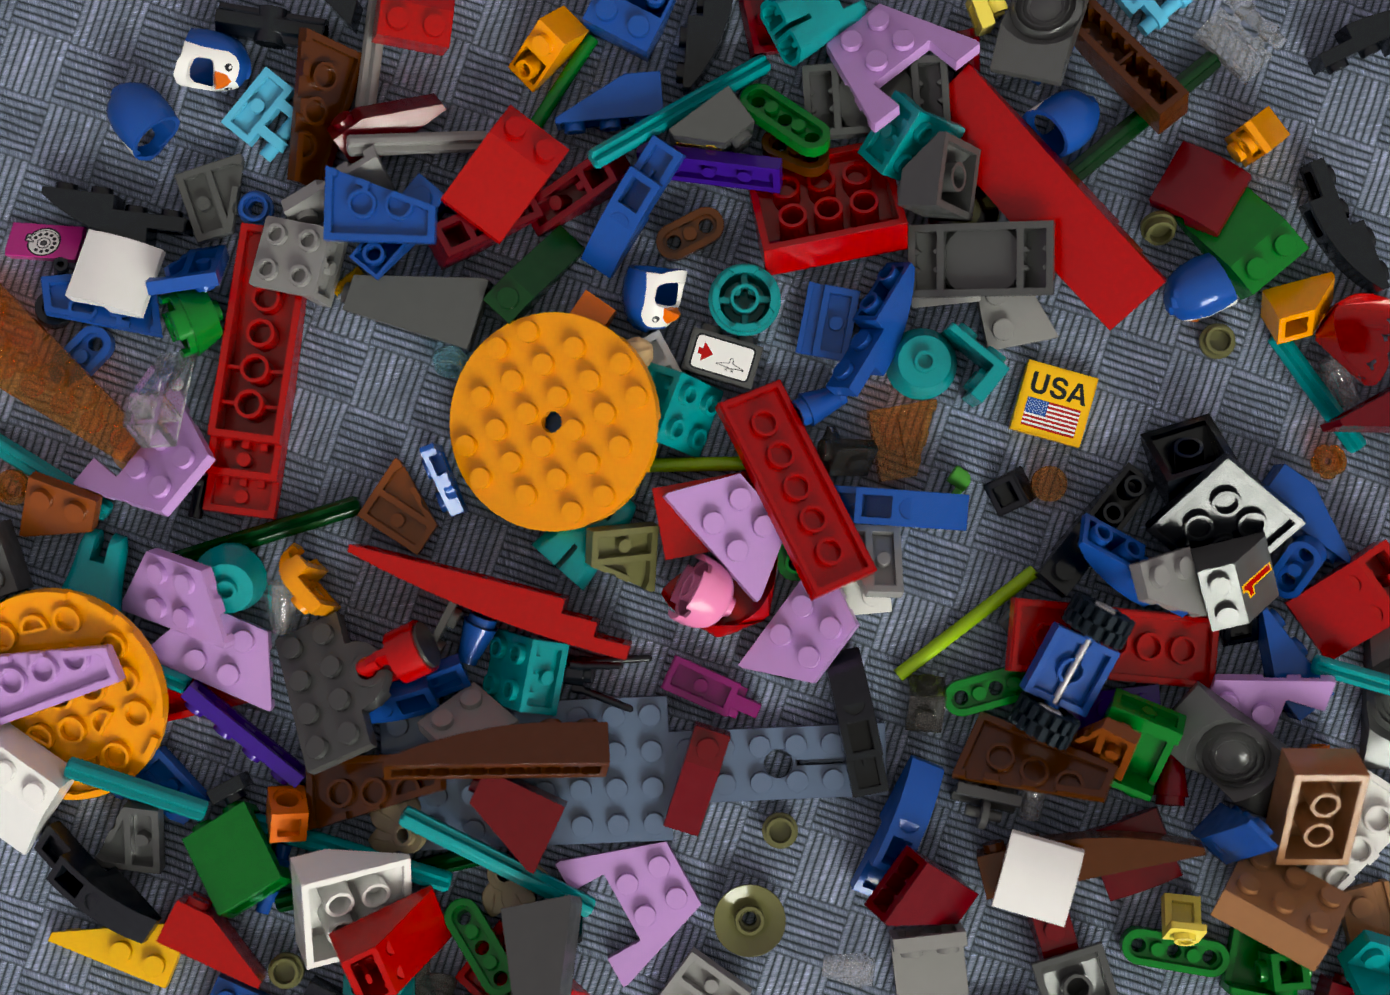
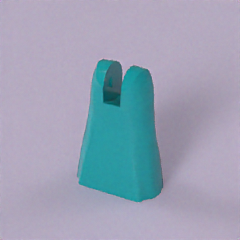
M765 0L760 5V18L784 63L792 67L816 53L830 40L855 24L868 12L864 0L851 4L844 9L839 0Z
M630 499L612 517L609 516L587 527L628 524L635 514L637 505ZM587 527L560 532L545 531L531 545L584 591L598 571L585 563Z
M95 528L92 532H86L82 537L62 588L94 596L122 613V593L129 548L128 537L115 533L109 542L106 556L103 557L100 556L104 542V530Z

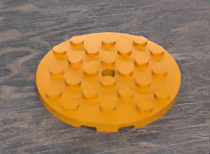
M544 312L528 315L512 321L510 325H504L486 338L473 352L460 373L450 408V438L454 457L465 482L475 496L493 513L504 520L527 529L547 532L584 528L604 520L624 506L637 492L636 489L645 474L650 471L659 444L657 443L658 420H661L659 399L652 376L640 355L626 339L610 328L593 319L571 313ZM550 412L558 413L562 420L559 430L553 433L545 428L546 419Z
M39 588L16 594L0 603V654L112 644L126 676L120 682L68 700V703L57 704L9 723L66 763L71 757H76L135 777L145 768L158 750L165 733L169 710L168 690L163 669L155 651L143 633L129 618L110 604L75 590ZM74 781L63 799L83 800L102 796L110 792Z

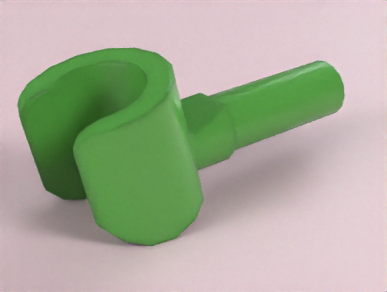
M956 466L946 479L947 482L955 487L951 493L962 494L971 482L970 474L960 466Z

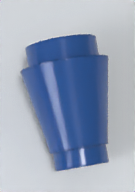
M825 387L799 393L798 398L792 400V403L804 427L809 424L813 427L842 407V405L847 404L848 400L847 396L834 395Z
M470 610L469 616L464 617L458 655L462 663L471 666L477 665L478 660L498 631L496 627L498 620Z

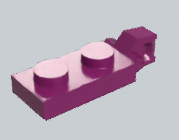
M675 654L660 687L724 717L728 715L736 719L740 711L756 719L762 706L761 703L746 697L749 688L742 686L740 682Z

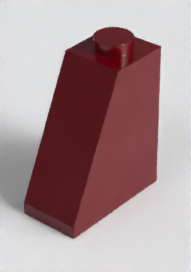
M519 778L473 779L468 791L474 793L470 804L523 867L534 874L568 801Z
M906 845L864 905L888 926L958 924L979 894L958 876Z

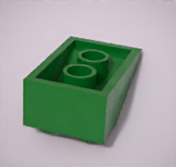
M1248 187L1245 189L1218 237L1185 226L1183 218L1174 216L1179 227L1202 254L1210 253L1217 259L1241 300L1257 293L1309 249L1308 245L1292 226Z

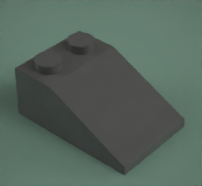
M1101 941L1031 963L1038 995H1118Z

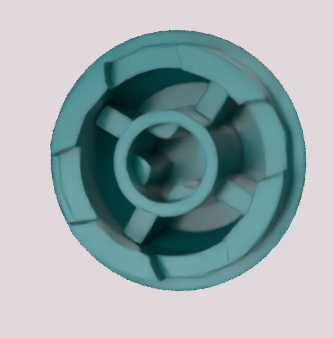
M742 263L730 266L718 274L710 287L708 304L713 319L722 329L734 335L751 336L764 331L774 322L780 310L781 294L777 282L769 272L757 265Z
M926 328L911 329L903 333L901 342L886 374L892 386L902 395L916 400L931 399L942 394L953 382L957 371L956 353L951 343L942 334Z
M223 543L206 551L198 560L199 563L212 567L217 582V592L222 598L226 610L224 613L227 614L239 612L255 605L263 596L267 586V573L263 562L255 553L249 550V547L239 543Z

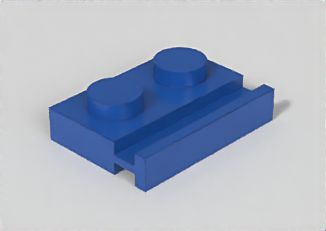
M809 281L795 353L840 362L851 344L855 323L852 319L857 312L861 291Z

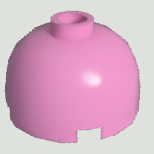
M701 553L694 557L700 561L695 567L688 564L675 585L670 601L676 604V611L668 610L670 619L691 628H707L716 624L723 616L728 617L731 614L736 603V598L733 597L734 583L730 573L717 560Z

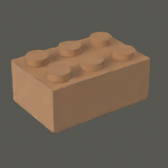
M1355 748L1281 749L1265 822L1273 831L1269 837L1278 845L1275 850L1269 851L1275 865L1349 864L1370 779V774Z
M1270 852L1237 861L1211 916L1315 972L1331 947L1352 895L1296 865H1275Z

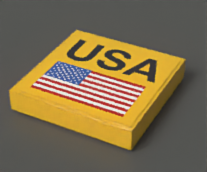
M1031 359L1027 360L1008 429L1070 447L1080 448L1099 379Z

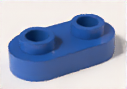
M95 325L87 326L80 330L52 359L50 375L54 382L67 388L82 386L114 353L115 339L111 332ZM100 338L102 348L95 351L93 349V342ZM71 364H75L77 373L70 377L68 367Z
M1309 535L1295 538L1273 567L1280 597L1285 599L1298 597L1325 562L1327 557L1326 549L1317 538ZM1305 549L1309 550L1312 555L1308 554ZM1287 573H1289L1291 576H1293V577L1295 578V580H1294V579H1291V578L1287 575Z

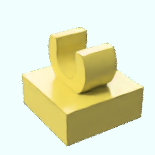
M967 0L965 3L977 36L990 33L996 24L995 18L1004 15L1005 10L1008 9L1005 0Z

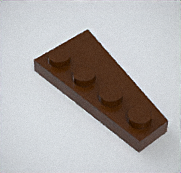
M299 27L287 180L302 186H306L314 180L325 181V166H333L338 146L326 128L332 125V120L338 114L350 111L358 84L362 54L309 28Z
M980 712L952 772L953 779L1104 803L1118 772V765L1068 746L1067 750H1059L1055 746L1054 748L1050 747L1045 742L1041 743L1037 738L1025 734V731L1019 730L1015 727L1016 725L985 712Z
M395 754L356 756L316 775L306 771V798L309 810L307 831H314L446 790V779L383 780L384 759Z

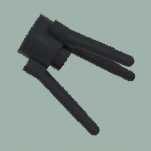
M629 655L627 660L611 656H567L562 683L572 685V693L584 694L618 709L632 712L633 707L631 705L586 687V684H593L596 670H620L623 668L624 663L650 662L652 656Z

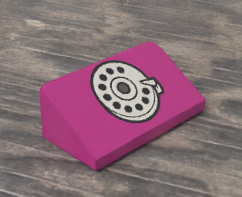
M13 222L5 248V256L13 259L54 261L58 257H63L68 262L77 263L86 238L87 228Z

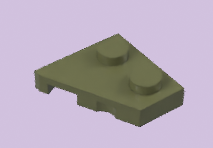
M653 521L587 527L585 563L597 570L610 573L623 581L636 584L649 592L655 591L659 525Z

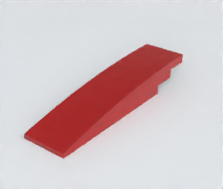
M969 63L949 83L951 121L961 124L966 129L961 139L981 149L977 185L1010 222L1055 221V272L1109 330H1112L1162 286L1167 279L1142 253V248L1118 224L1120 221L980 72Z
M241 222L207 435L210 436L209 447L216 460L205 472L208 474L202 510L277 520L292 421L307 299L302 296L258 288L249 284L264 225Z
M363 543L349 544L347 552L421 589L485 616L596 653L622 660H627L632 641L598 633L601 618L567 610L569 595Z

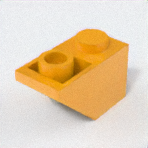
M563 5L538 20L508 68L532 92H535L574 54L589 30Z
M1267 106L1225 137L1224 140L1228 144L1227 151L1236 162H1241L1244 167H1247L1275 148L1290 133L1272 109Z
M1333 272L1262 290L1261 318L1277 345L1314 334L1333 302L1335 283Z

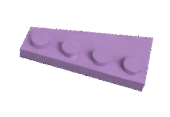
M104 644L0 654V725L124 680L126 676L113 645Z

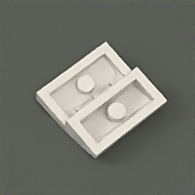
M89 229L65 296L71 301L105 307L111 313L143 319L151 298L145 281L150 277H158L166 252L160 248L126 237Z
M1012 829L993 896L992 906L1064 927L1085 850Z

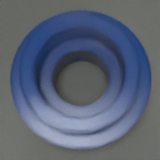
M247 192L238 203V214L244 223L264 225L267 216H274V203L264 192ZM260 203L263 210L261 214L255 216L252 214L251 209L254 204Z

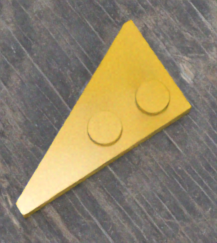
M159 923L148 940L142 944L126 938L105 926L92 929L72 928L65 931H53L48 940L164 989L169 985L181 953L156 942L165 923Z

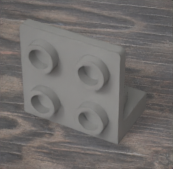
M267 216L249 284L258 288L302 296L319 306L331 308L348 242L323 240L324 226Z
M960 922L958 924L929 925L889 930L896 995L969 994L964 946H968L966 930Z

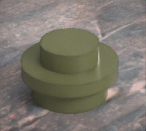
M1167 211L1152 212L1145 216L1140 224L1142 237L1152 245H1164L1170 242L1177 230V222L1174 215Z
M1214 323L1201 331L1198 343L1200 350L1205 356L1211 359H1222L1232 353L1235 348L1236 338L1230 327L1222 323Z
M775 812L769 815L763 822L762 835L768 845L773 848L783 849L795 842L798 835V826L791 815L784 812Z
M292 952L279 953L271 960L268 967V976L271 982L282 989H290L297 986L305 974L303 960Z

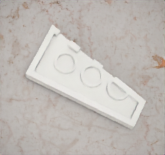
M1369 770L1370 779L1349 864L1301 865L1300 867L1342 891L1355 880V876L1367 864L1370 866L1380 856L1379 853L1390 843V783Z

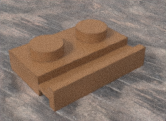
M1382 878L1376 882H1366L1347 887L1344 892L1352 895V898L1341 921L1347 945L1364 929L1390 936L1389 881Z

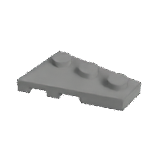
M374 145L363 151L364 157L352 165L346 161L336 167L341 172L396 191ZM314 180L283 199L281 203L286 217L290 220L316 225L323 223L325 181Z
M1036 296L981 297V300L976 302L986 349L992 346L997 350L1059 337Z

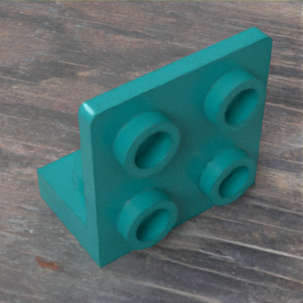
M895 90L891 99L899 104L900 115L878 132L874 133L871 130L857 153L881 175L901 181L902 169L939 131H946L961 139L966 129L961 124L926 112L905 93Z
M952 322L940 334L980 368L970 376L962 387L967 392L961 399L973 408L984 402L1010 368L1004 364L1007 359L1002 353L992 346L986 349L975 340L978 335L964 323H960L957 326Z
M651 362L648 370L656 387L661 420H658L657 442L690 456L699 457L706 444L709 430L717 413L715 407L717 403H720L723 391L683 372Z
M498 628L490 644L491 656L488 672L483 680V690L502 706L515 711L556 716L570 645L559 641L531 638Z
M1364 929L1337 956L1344 970V976L1350 983L1355 995H1390V936Z

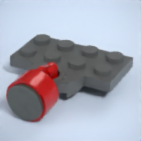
M334 612L275 640L307 773L316 775L378 747L369 713L381 707L391 697L392 694L389 693L391 683L398 679L404 683H410L439 668V648L434 636L425 624L412 620L386 632L383 635V648L380 649L366 642H350L344 615Z

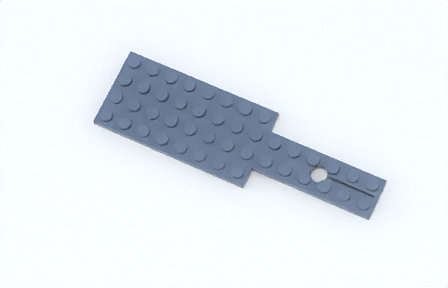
M668 695L613 697L633 707L632 712L618 709L594 698L559 699L556 716L518 712L503 706L519 720V724L541 722L544 719L550 718L559 719L562 722H577L584 718H593L598 720V722H608L610 765L606 777L519 778L568 801L548 845L673 840V829L665 827L663 824L693 729L669 730ZM429 713L404 720L380 723L381 755L398 754L430 742L419 732L417 724L418 721ZM882 721L877 722L887 776L885 722ZM837 723L720 728L730 731L731 737L709 803L852 797L846 763H825L845 762ZM775 749H782L788 752L792 758L791 770L782 777L770 775L764 767L765 757ZM801 763H823V764H801ZM446 779V790L418 798L422 812L494 848L506 847L470 804L474 793L468 791L473 779ZM888 791L866 796L888 795ZM427 839L424 846L418 851L448 849Z

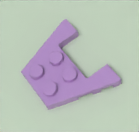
M878 4L859 21L826 44V49L845 86L848 85L853 93L856 105L860 111L864 112L868 119L870 129L876 133L900 115L899 104L879 88L928 51L934 53L957 71L980 53V42L885 5Z
M164 374L144 397L146 402L165 416L163 422L118 475L93 458L73 484L100 494L105 498L126 502L134 507L169 517L216 459L200 428L192 420L186 402L177 391L176 383Z
M1215 674L1209 689L1273 735L1287 700L1325 711L1335 687L1336 679L1335 676L1320 675V678H1301V675H1286V678L1263 677V674Z
M653 841L621 847V849L590 853L575 858L568 857L560 859L555 863L565 883L576 889L601 875H605L635 929L639 939L608 955V961L623 987L627 986L701 905V900L668 841Z

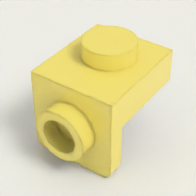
M1164 893L1161 896L1162 939L1174 940V944L1179 946H1192L1200 942L1207 934V925L1201 922L1200 896Z

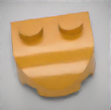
M292 543L283 552L279 561L281 580L294 595L291 598L292 603L305 615L309 612L315 616H328L337 612L342 607L318 582L329 571L317 559L306 561L301 556L305 552L303 547L297 543Z

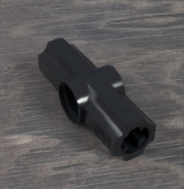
M220 2L218 8H216L214 19L215 31L228 34L233 38L251 40L255 44L266 48L278 50L286 49V46L298 48L299 27L309 28L329 38V22L327 19L291 14L289 10L273 5H259V8Z

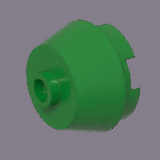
M195 289L158 296L160 305L166 303L169 311L163 313L162 317L172 341L180 340L184 347L179 350L182 358L193 354L200 356L223 337L220 321L224 320L218 302L216 300L211 301L207 292H196Z

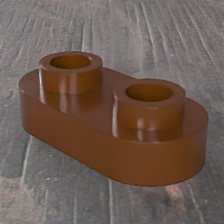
M768 132L762 137L763 155L782 158V168L809 178L818 177L829 168V149L821 156L805 157Z
M701 207L665 225L660 229L656 237V246L659 254L666 260L679 261L715 243L720 239L724 231L723 217L714 208ZM701 222H711L713 229L709 233H703L699 229ZM670 238H678L681 241V246L678 249H670L667 245Z

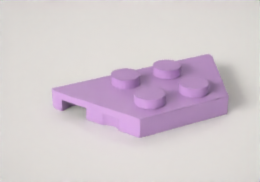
M742 474L698 484L663 495L664 500L718 562L727 569L732 578L752 601L758 602L766 587L782 541L758 493Z
M160 548L146 551L122 600V610L223 649L235 645L233 633L226 635L220 614L226 612L222 598L217 592V582L212 567Z
M800 580L738 665L748 670L817 683L860 626L853 610L847 604L843 589L840 588L811 601Z
M221 613L220 617L226 635L233 633L235 638V645L223 649L173 629H169L151 644L160 664L270 712L273 710L275 700L272 699L271 677H273V662L270 659V650L272 649L270 630L234 614Z

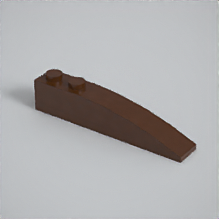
M1089 0L1074 47L1101 77L1158 134H1161L1187 113L1189 91L1096 0Z
M550 718L544 719L541 722L496 726L456 734L385 758L383 780L606 777L610 765L608 722H598V720L593 718H584L577 722H562L559 719Z
M1123 830L1078 831L1040 836L1039 832L1028 833L1084 849L1085 852L1078 881L1206 855L1205 848L1200 840L1160 833ZM1002 839L985 842L982 844L983 848L977 849V861L987 900L993 899L1008 843L1004 844Z

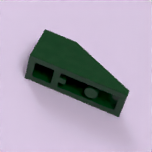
M559 225L509 270L487 293L483 300L510 325L512 321L524 317L583 255L585 248Z

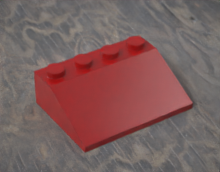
M863 142L830 148L829 168L818 177H804L782 168L783 184L780 193L748 190L764 269L771 275L908 249V221L904 208L898 206L896 179L881 175L857 153Z

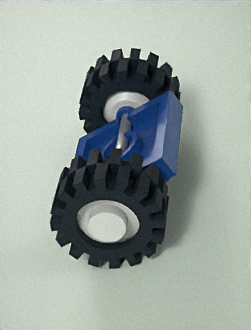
M1078 591L1074 593L1061 619L1080 632L1053 621L1019 684L1024 691H1021L1008 715L1010 722L1016 725L1015 727L1019 730H1023L1030 737L1033 736L1041 743L1045 742L1048 746L1053 748L1055 746L1059 750H1067L1081 725L1080 720L1076 719L1073 714L1067 713V710L1083 717L1087 716L1121 654L1118 650H1122L1136 624L1135 621L1122 614L1119 610L1113 609L1110 605Z

